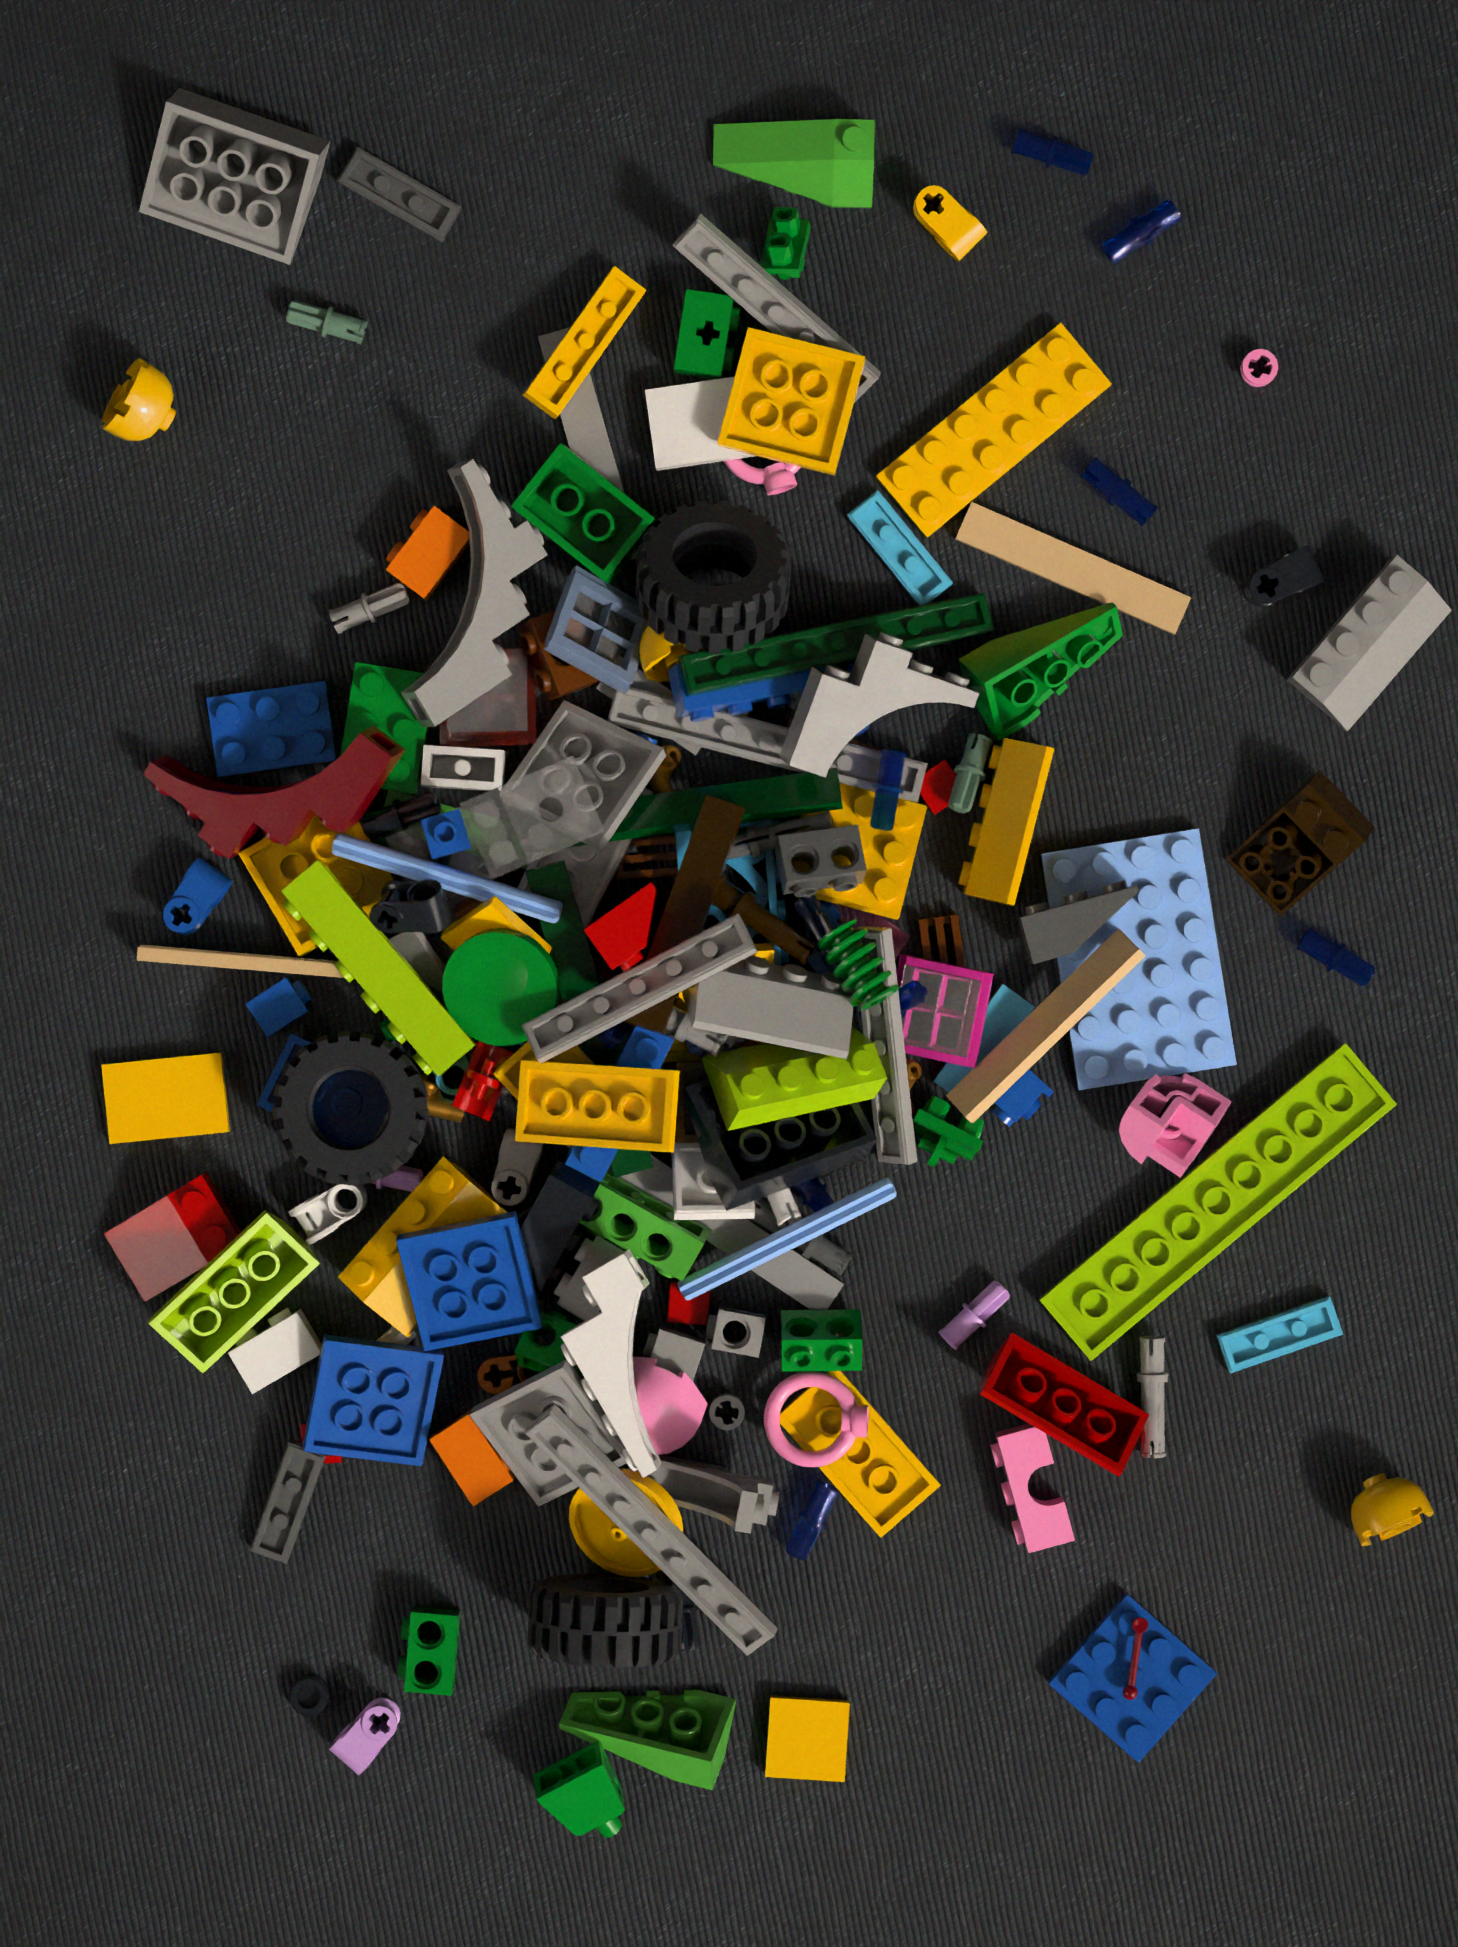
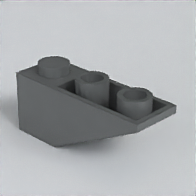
M1126 880L1102 886L1104 891L1102 895L1089 898L1087 891L1065 896V905L1050 908L1048 901L1025 907L1027 915L1018 917L1030 964L1072 954L1139 892L1138 886L1127 887Z

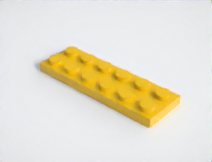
M1060 323L876 476V479L927 539L1109 388L1112 383L1064 325Z

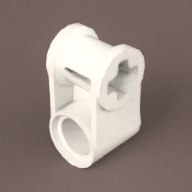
M337 1184L322 1194H316L288 1211L291 1217L297 1218L307 1235L306 1243L309 1246L338 1229L339 1225L362 1211L367 1203V1192L362 1184ZM349 1189L356 1194L357 1205L354 1209H345L339 1204L338 1193L340 1190Z

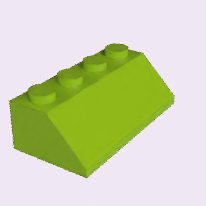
M851 1027L847 1059L770 1043L720 1052L716 1057L706 1055L701 1059L727 1131L874 1099L887 1079L874 1042L854 1027Z
M264 1210L147 1320L148 1324L199 1371L204 1373L320 1263L310 1245L308 1246L286 1222Z

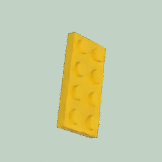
M521 1060L515 1141L674 1153L680 1071L556 1062L540 1063L539 1061Z
M826 1371L825 1373L836 1377L848 1387L857 1405H868L869 1422L867 1438L856 1437L850 1449L841 1458L819 1468L881 1538L941 1485L842 1371ZM808 1387L780 1412V1424L803 1450L819 1451L834 1443L842 1430V1408L838 1400L828 1391L817 1387Z

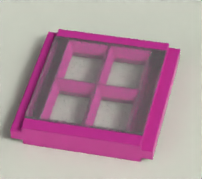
M900 954L897 983L900 987L898 992L905 1053L975 1068L994 973Z

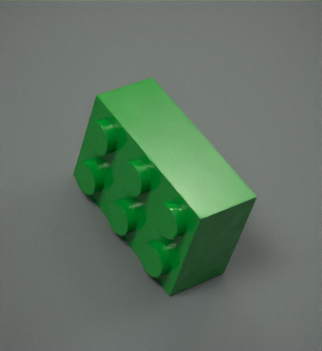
M562 443L558 445L511 505L515 511L601 580L609 584L615 580L637 552L647 529L654 526V522L658 520Z
M355 662L340 756L359 733L372 726H376L406 749L380 789L419 795L423 745L428 743L430 727H422L403 697L402 692L425 673Z

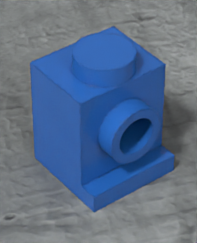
M1028 1069L994 1102L997 1106L992 1112L1010 1127L1020 1117L1027 1121L1042 1104L1038 1097L1043 1093L1049 1098L1054 1091Z

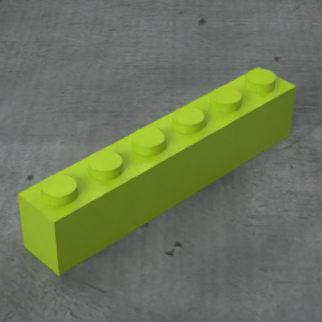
M322 860L314 862L281 890L287 898L282 902L287 911L297 921L303 917L313 928L308 933L311 939L323 952L329 948L339 959L334 964L338 971L349 983L356 979L365 991L360 995L374 1013H377L379 1010L385 1013L391 1021L386 1027L401 1044L407 1040L417 1051L412 1057L427 1075L434 1071L437 1076H441L477 1045L473 1038L466 1034L451 1017L446 1006L385 934L373 925L368 914Z

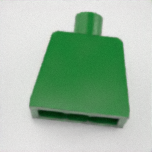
M599 1740L533 1775L536 1800L574 1835L582 1836L597 1828L604 1838H609L617 1834L621 1829L622 1822L618 1816L625 1811L623 1791Z

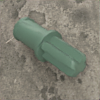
M297 300L291 301L286 316L288 323L322 332L321 337L326 338L328 334L356 342L360 345L363 342L366 332L364 330L368 323L367 319L335 312L333 306L325 309Z
M975 733L968 734L961 763L956 765L954 769L957 776L948 805L950 809L965 814L972 809L979 782L984 781L986 777L983 770L993 741L982 734H978L977 740L975 739Z

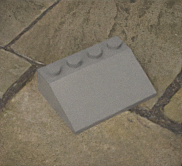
M179 88L165 104L139 212L290 265L322 175L330 141Z

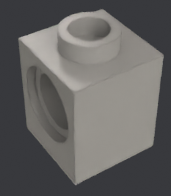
M719 1306L717 1315L709 1314L705 1338L712 1339L711 1349L759 1358L766 1315ZM730 1321H739L746 1327V1335L739 1341H730L723 1334L724 1326Z
M660 1326L657 1335L649 1333L643 1356L657 1359V1367L669 1370L677 1376L679 1373L685 1372L693 1381L705 1347V1340Z

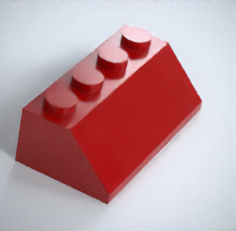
M651 882L584 929L611 970L620 966L625 972L646 957L642 950L649 945L658 889Z
M1014 1333L1008 1336L994 1354L980 1382V1394L1118 1477L1123 1473L1149 1416L1145 1411Z

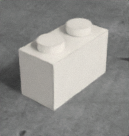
M423 745L421 785L431 788L501 792L505 782L506 752L495 749Z
M289 1308L282 1310L268 1319L271 1325L269 1328L259 1334L256 1333L254 1328L250 1329L235 1343L237 1347L228 1352L252 1394L320 1355L322 1344L301 1309L291 1314Z

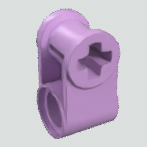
M389 1697L373 1699L355 1720L351 1721L340 1732L328 1749L356 1774L360 1775L375 1759L386 1742L394 1735L397 1724L400 1721L401 1712L399 1706ZM383 1713L389 1716L387 1722L383 1721L379 1725L374 1722L375 1716L379 1717Z

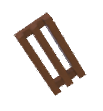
M676 836L634 838L628 847L676 844ZM677 851L624 855L615 873V878L620 880L676 876L678 874V867L623 871V863L677 859Z
M958 914L918 920L923 958L932 960L928 926H935L940 962L949 963L943 924L950 923L956 965L965 967ZM925 973L929 999L937 998L938 989H936L935 977ZM948 978L945 997L967 994L968 983L958 980L959 986L952 987L951 979Z

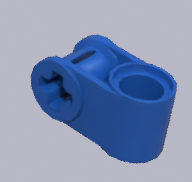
M197 858L187 870L178 889L164 908L163 919L166 926L181 935L195 933L202 926L210 912L225 896L233 879L202 858ZM189 906L188 914L192 917L189 924L181 922L177 926L179 918L175 915L178 908L186 910Z

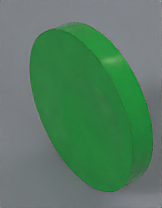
M497 928L476 933L465 940L454 951L444 970L442 992L449 1014L466 1034L489 1045L512 1046L528 1040L521 1026L522 1024L558 1006L560 979L554 961L541 944L521 932Z

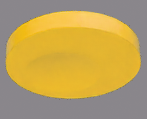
M619 1468L683 1533L682 1517L671 1495L648 1476L643 1478L640 1472ZM580 1488L577 1490L569 1508L570 1528L581 1550L594 1563L607 1571L627 1577L648 1576L661 1570Z

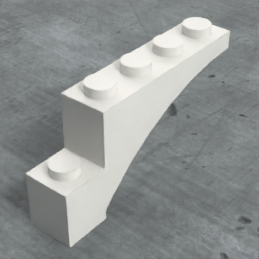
M628 1249L582 1277L586 1283L582 1286L587 1300L593 1307L598 1305L601 1312L565 1332L561 1336L564 1341L561 1349L567 1361L572 1366L577 1364L585 1377L581 1380V1383L588 1397L592 1401L598 1400L605 1414L602 1415V1420L612 1436L618 1434L625 1446L622 1453L628 1466L632 1471L639 1470L644 1478L656 1471L662 1464L649 1438L640 1412L634 1383L632 1356L634 1325L642 1290L650 1283L631 1250Z

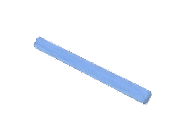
M343 833L336 835L333 841L332 853L345 859L416 881L437 880L444 890L483 902L495 895L510 910L546 922L556 923L561 916L563 904L551 898Z
M883 1178L685 1277L683 1282H678V1288L685 1300H691L894 1199L897 1195L896 1189L889 1178Z

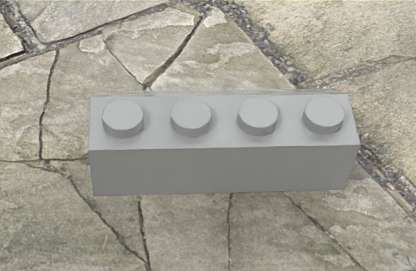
M1396 555L1384 565L1287 678V681L1347 732L1452 610L1423 576Z
M749 956L682 991L692 1028L847 1059L854 1007L849 1003V999L853 993L842 990V983L846 979L836 978L833 972H825L822 975L808 972L798 965L787 964L784 967L769 964L760 957Z

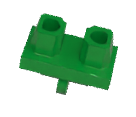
M774 208L760 260V266L770 275L778 274L779 278L787 280L789 277L800 278L805 263L804 256L811 226L809 219H799L797 208Z
M932 1096L922 1110L918 1109L913 1116L914 1133L922 1137L917 1147L930 1153L926 1164L934 1168L940 1158L953 1165L958 1155L971 1161L974 1155L979 1152L983 1140L979 1138L984 1121L978 1118L972 1124L963 1115L957 1127L945 1122L944 1119L950 1105L936 1096Z

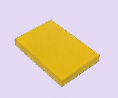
M222 1052L101 1065L109 1144L230 1132Z

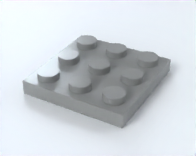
M564 700L499 795L502 802L602 851L666 757V754L662 747Z
M567 1359L474 1406L469 1414L538 1507L578 1487L524 1433L531 1422L554 1404L617 1467L627 1463L622 1453L625 1446L618 1434L612 1436L602 1420V1415L605 1414L598 1400L592 1401L588 1397L581 1383L582 1378Z

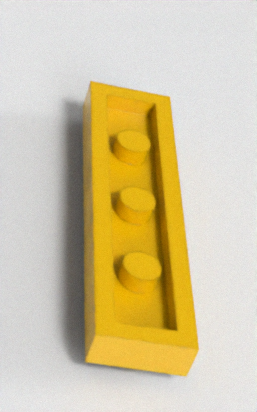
M614 266L528 386L523 396L556 419L642 298L646 289Z

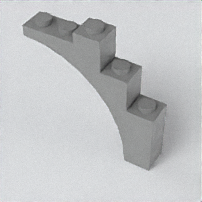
M474 459L461 461L447 470L461 499L469 529L471 567L468 593L462 613L443 652L425 674L402 692L403 697L422 727L437 726L512 675L507 667L509 660L506 653L498 644H494L492 640L530 615L525 607L527 601L523 592L517 585L512 584L510 580L548 555L542 546L544 545L543 536L533 524H529L528 520L510 522V510L500 498H496L489 486L491 480L487 471L482 465L476 463Z

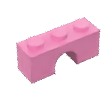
M1031 1424L995 1432L997 1443L990 1446L996 1468L1004 1466L1008 1481L1001 1483L1006 1505H1014L1018 1520L1011 1521L1017 1545L1025 1543L1028 1553L1075 1541L1063 1498L1059 1497L1044 1501L1034 1498L1028 1491V1480L1031 1474L1040 1467L1054 1464L1046 1433Z

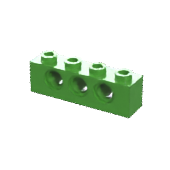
M608 1170L602 1182L593 1179L600 1183L594 1194L600 1202L589 1222L581 1218L579 1223L585 1226L591 1235L595 1237L598 1235L603 1239L606 1238L619 1245L620 1249L624 1251L630 1249L634 1257L637 1259L641 1258L654 1265L655 1269L663 1276L677 1278L683 1282L712 1229L696 1220H674V1208L621 1177L615 1178L614 1173ZM618 1214H627L632 1218L634 1224H624L620 1221ZM659 1233L664 1235L668 1239L669 1244L664 1245L656 1242L652 1234Z

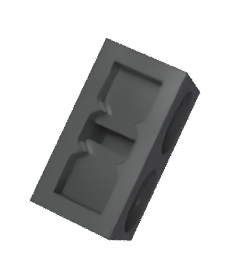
M858 825L778 836L775 854L783 895L794 893L796 897H806L816 894L820 889L834 888L835 891L841 892L852 890L858 884H862L867 869ZM843 855L849 859L851 864L845 867L838 866L832 861L831 857ZM797 860L805 861L810 865L811 870L799 872L793 868L791 863Z

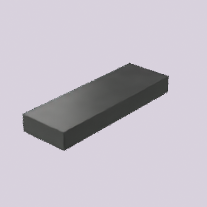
M356 147L337 180L338 184L441 243L444 241L462 209L458 204L359 147Z
M289 1439L249 1551L285 1564L288 1563L326 1454L304 1452L303 1443Z

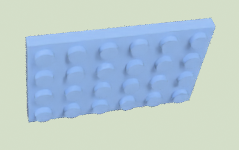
M1199 828L1040 854L1047 901L1050 908L1065 905L1064 897L1075 893L1087 891L1089 898L1104 894L1102 886L1126 880L1127 887L1138 886L1139 890L1135 896L1072 954L1057 958L1060 982L1062 983L1118 928L1146 955L1069 1030L1078 1090L1152 1078L1155 1074L1162 1077L1237 1065Z

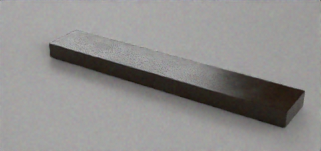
M706 795L646 960L701 933L745 813L744 807ZM679 993L625 1020V1023L664 1036Z

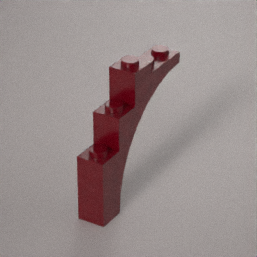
M372 726L359 733L345 752L320 773L308 779L280 786L249 787L220 782L192 771L167 754L150 762L143 775L152 781V786L159 793L171 796L182 804L184 811L189 816L197 820H203L205 825L198 836L207 842V847L213 853L231 859L246 849L260 827L263 829V834L269 840L287 846L302 836L315 814L319 815L318 818L324 826L334 831L343 833L355 826L406 749L376 726Z

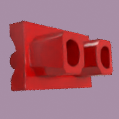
M478 1041L452 1106L490 1121L504 1088V1085L496 1078L493 1072L514 1053L501 1047Z

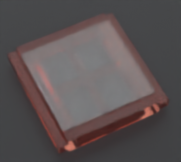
M503 649L508 657L509 664H507V667L512 675L439 724L440 745H448L450 747L529 745V743H536V682L534 678L535 666L531 655L528 656L523 649Z

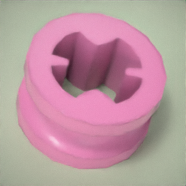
M1253 350L1241 362V376L1250 386H1265L1277 375L1278 362L1274 354L1268 350ZM1259 358H1263L1268 362L1265 367H1270L1269 375L1263 373L1259 378H1255L1251 375L1254 369H1249V362L1256 363Z

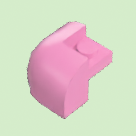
M1186 1073L1182 1077L1168 1075L1159 1077L1155 1074L1145 1083L1123 1115L1119 1127L1121 1141L1128 1153L1140 1164L1149 1156L1181 1178L1217 1127L1232 1101L1199 1079Z
M633 1357L634 1383L640 1412L649 1438L658 1455L669 1454L683 1447L695 1435L708 1403L685 1372H681L677 1376L669 1370L657 1367V1359Z

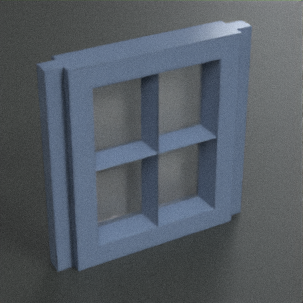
M576 565L572 568L571 574L565 583L544 642V650L625 694L633 682L640 662L639 646L642 633L649 626L648 620L642 617L638 608V600Z

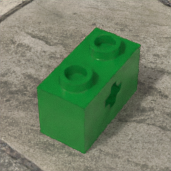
M686 289L674 374L715 380L722 378L723 371L731 372L734 348L727 347L729 331L737 332L740 308L733 307L734 299L729 295ZM706 326L713 327L714 335L719 336L718 339L713 338L711 340L710 346L703 345L702 337L697 336V333H704Z

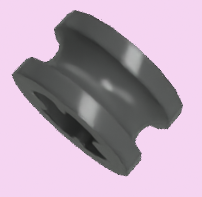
M722 1393L716 1396L710 1403V1420L717 1428L726 1431L732 1430L743 1421L745 1414L744 1405L736 1395ZM730 1401L732 1408H738L737 1417L732 1415L733 1421L723 1422L722 1415L715 1414L716 1407L722 1408L721 1402Z

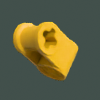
M940 186L925 187L914 201L913 213L918 222L934 236L938 244L956 261H960L987 234L986 229L977 218L963 208ZM924 198L929 201L935 198L939 199L941 202L938 207L940 214L935 211L927 214L923 210L926 206Z

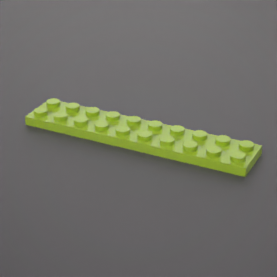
M1343 1043L1042 1295L1039 1300L1088 1359L1092 1361L1397 1105L1396 1102L1350 1047Z

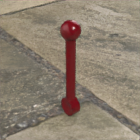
M1136 1617L1132 1621V1628L1135 1634L1128 1682L1122 1690V1695L1127 1700H1133L1138 1695L1135 1683L1142 1635L1148 1629V1622L1143 1617Z

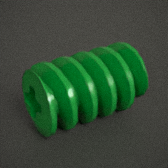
M855 919L823 936L818 943V947L821 951L831 950L826 956L827 963L839 964L833 974L836 978H847L842 983L841 988L844 992H855L850 997L849 1003L852 1006L864 1005L860 1009L862 1011L881 1003L892 996L900 987L898 984L885 986L884 982L892 973L890 970L877 971L876 968L882 963L884 958L882 956L869 957L868 954L876 947L875 942L862 944L860 940L868 933L867 928L854 930L853 925L858 921Z

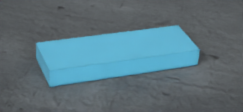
M878 490L847 514V518L919 606L929 604L953 584Z
M1004 984L1000 985L988 1002L976 1066L1035 1008V1006ZM946 1062L933 1082L947 1092H950L974 1068Z
M1326 1296L1216 1334L1228 1371L1231 1374L1343 1335L1331 1297Z

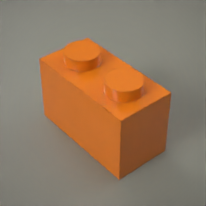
M433 506L429 512L423 509L417 515L410 526L414 533L405 544L399 541L386 557V561L390 563L386 568L387 572L426 601H428L470 545L469 531L436 506Z
M471 1409L434 1433L429 1440L474 1507L512 1482L515 1475L470 1417Z

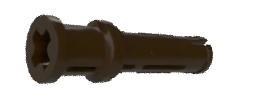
M722 873L712 904L728 914L729 918L739 914L744 924L804 965L808 961L807 956L811 957L818 944L756 903L757 898L754 897V893L751 891L745 893L726 880L727 875Z

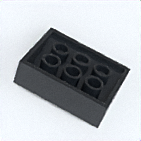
M709 1079L687 1086L683 1090L708 1176L726 1211L865 1160L877 1141L858 1102L727 1131Z

